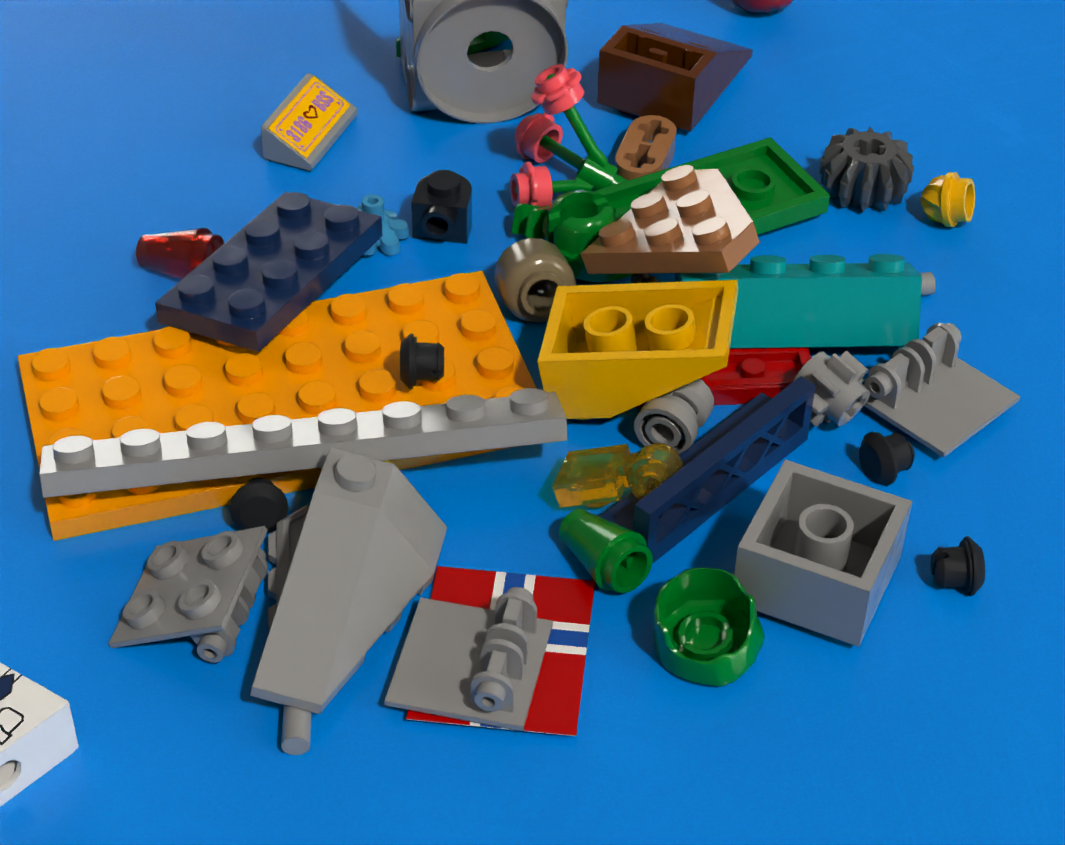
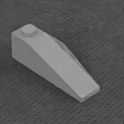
M330 447L309 505L250 696L320 714L364 663L365 655L384 631L389 633L397 624L406 605L417 593L421 595L431 584L447 526L395 464Z

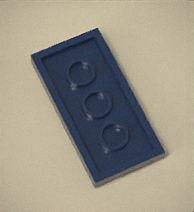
M284 192L155 302L158 323L259 352L383 236L382 218L378 215L359 211L350 205H335L309 198L303 193Z

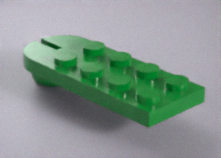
M769 137L596 191L581 189L567 191L559 195L550 205L549 211L543 219L542 239L556 245L573 269L576 279L589 282H611L630 277L632 273L588 274L580 253L599 237V231L603 227L618 221L631 209V203L636 198L648 194L662 182V175L670 169L682 165H691L694 170L719 169L753 220L757 235L827 213L830 194Z

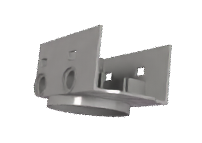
M399 0L401 66L407 85L411 112L439 109L447 115L462 121L485 124L511 120L537 107L539 104H534L531 99V95L536 87L535 78L545 69L557 64H562L566 68L568 43L565 34V17L568 0ZM485 32H501L507 35L512 42L511 50L480 52L467 55L468 47L472 40Z

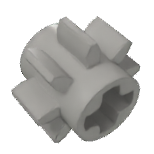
M824 351L819 352L801 368L794 379L795 381L802 376L816 385L810 420L816 427L823 421L829 423L831 420L838 426H843L862 409L870 396V391L863 386L866 381L862 378L868 369L849 352L845 351L840 357L836 353L830 357Z

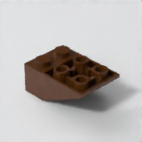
M664 23L622 25L599 51L597 103L616 108L625 114L665 117L672 121L677 129L691 132L751 58L753 49Z

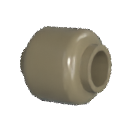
M526 238L514 242L502 252L496 263L494 279L504 304L514 316L526 322L543 323L548 321L557 286L576 285L573 269L556 245L544 239Z

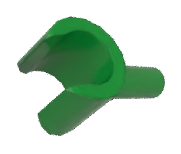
M526 203L517 204L514 210L511 233L524 234L526 238L542 239L543 219L549 211L550 205L542 207Z

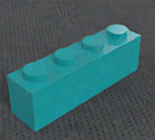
M761 255L751 257L750 264L736 265L729 273H675V282L738 281L739 290L730 348L905 346L912 339H919L922 275L910 263H905V258L899 255L869 256L868 263H845L846 259L841 256L815 255L809 258V264H786V259L783 257Z

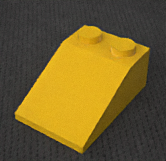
M714 280L557 286L537 361L543 390L547 393L556 392L567 419L611 418L727 367L739 290L738 281Z

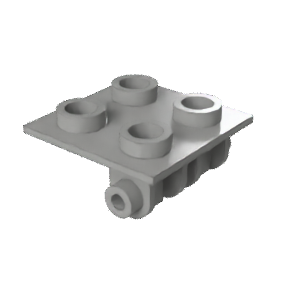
M936 323L932 325L922 340L912 339L904 347L896 350L891 360L885 364L878 363L873 366L863 385L870 391V396L864 405L866 408L943 458L1020 400L1018 394L957 358L962 336L959 329L951 323Z
M260 526L239 531H224L217 535L180 542L170 541L156 546L147 560V565L130 600L123 609V615L108 643L110 647L117 648L190 636L198 646L196 649L197 654L205 661L217 663L222 661L223 657L231 655L236 647V638L240 631L239 626L247 621L250 613L249 609L253 607L256 600L257 589L261 580L265 578L268 572L266 554L261 549V545L268 532L267 528Z
M521 587L510 588L507 593L502 594L497 600L495 610L420 597L384 704L390 707L523 731L553 627V621L537 618V606L533 601V595L527 589Z

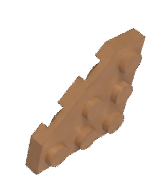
M682 165L665 172L661 177L662 182L648 194L636 198L630 205L631 209L618 221L603 227L599 231V237L580 254L588 274L729 273L760 241L753 220L719 169L694 170L691 165Z

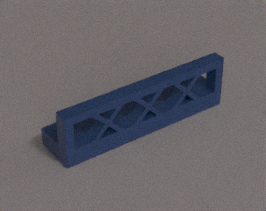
M800 376L773 398L761 392L600 517L641 534L646 540L647 548L652 553L653 564L808 439L816 385Z

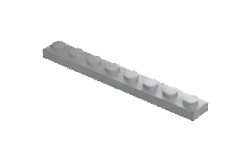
M525 388L514 391L510 397L483 399L475 395H460L450 398L443 404L424 406L402 401L388 404L382 410L357 413L346 408H334L321 412L318 417L290 419L282 415H268L256 419L252 424L224 426L218 422H202L190 426L186 431L158 433L153 429H136L124 433L120 438L92 440L86 436H69L56 441L53 445L42 446L39 476L42 495L45 498L322 468L330 447L386 461L568 441L567 417L556 392L547 393L541 389Z

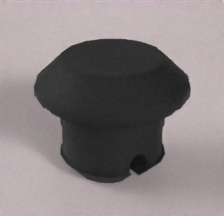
M414 334L408 335L401 342L400 380L409 389H413V386H416L417 380L439 381L444 376V347L439 342L418 343L417 337H414Z
M869 432L864 435L859 449L861 467L870 479L884 486H889L895 482L900 471L911 468L915 457L912 444L907 440L905 441L906 438L898 432H894L886 437L878 432Z
M260 477L248 480V484L241 486L231 498L229 506L231 519L237 528L244 530L265 526L268 530L267 534L276 530V524L287 517L289 510L287 498L281 489L276 487L271 481Z
M969 536L964 537L958 547H938L931 556V572L934 575V583L941 589L963 587L964 592L968 593L969 596L975 595L985 581V560L981 547Z

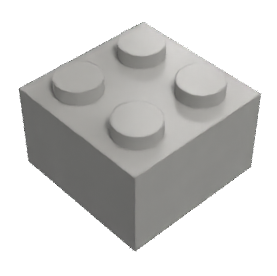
M785 459L738 545L734 576L738 578L746 592L754 597L756 611L859 647L901 558L912 501Z

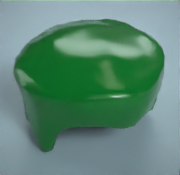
M691 568L685 569L669 579L660 588L654 607V646L658 659L668 671L694 683L722 687L734 683L754 664L764 644L765 635L757 616L755 599L746 592L737 577L722 569Z

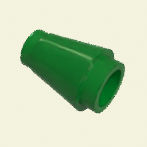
M576 509L570 512L563 519L559 527L560 540L566 544L601 589L627 593L640 586L648 576L652 567L653 557L650 549L647 548L645 538L641 534L591 514L584 509Z

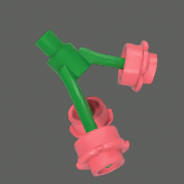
M557 64L545 69L535 78L536 87L531 95V99L534 104H541L545 112L525 117L518 124L514 139L516 151L522 159L528 160L531 158L538 163H544L553 155H556L578 169L574 180L552 181L546 166L533 167L531 162H524L519 169V173L512 174L510 178V196L515 207L519 203L544 207L552 204L553 193H565L578 189L596 191L628 181L616 173L617 167L607 162L608 159L597 147L574 106L584 95V89L579 82L582 75L574 68L565 69L564 65ZM564 112L587 152L584 159L561 145L563 130L561 126L555 123L552 115Z

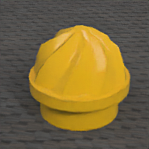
M948 172L946 175L933 178L924 188L920 197L922 208L928 218L937 223L944 224L945 227H955L957 222H970L975 208V186L973 179L960 178L957 172Z

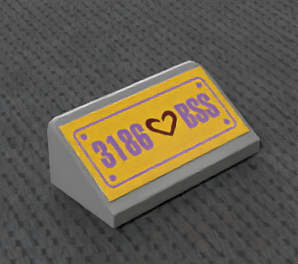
M306 74L263 123L261 127L263 158L312 171L358 115L357 108L313 74Z

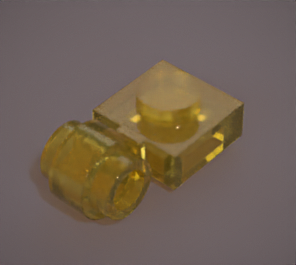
M663 443L645 446L632 454L628 444L569 451L552 488L560 508L579 505L597 508L613 501H620L624 489L631 487L635 497L641 500L684 466L675 449Z

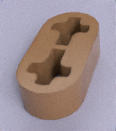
M656 115L641 116L633 120L616 153L615 167L618 168L616 173L627 180H632L668 169L675 153L677 129L675 124L665 117Z

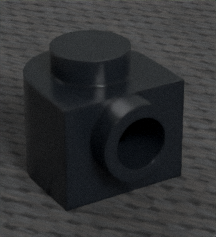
M434 171L418 182L411 202L412 238L467 244L472 227L471 184L465 177L453 171ZM433 217L443 218L445 221H439Z

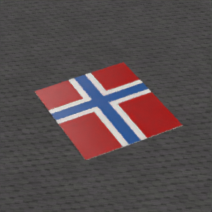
M437 566L431 599L495 610L498 598L502 594L507 593L510 588L521 587L531 592L533 601L537 606V618L552 620L553 627L523 731L576 736L595 581ZM408 710L406 716L407 720L514 730Z

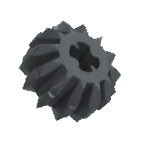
M871 127L863 132H859L854 128H848L845 135H833L830 144L825 148V154L821 157L819 171L822 174L821 183L825 185V190L830 194V198L840 199L841 207L845 208L853 205L859 207L862 212L867 207H874L879 211H885L888 204L894 205L902 202L903 195L907 192L908 184L912 181L914 165H912L913 155L908 153L907 142L893 140L892 132L888 131L880 134L874 132Z

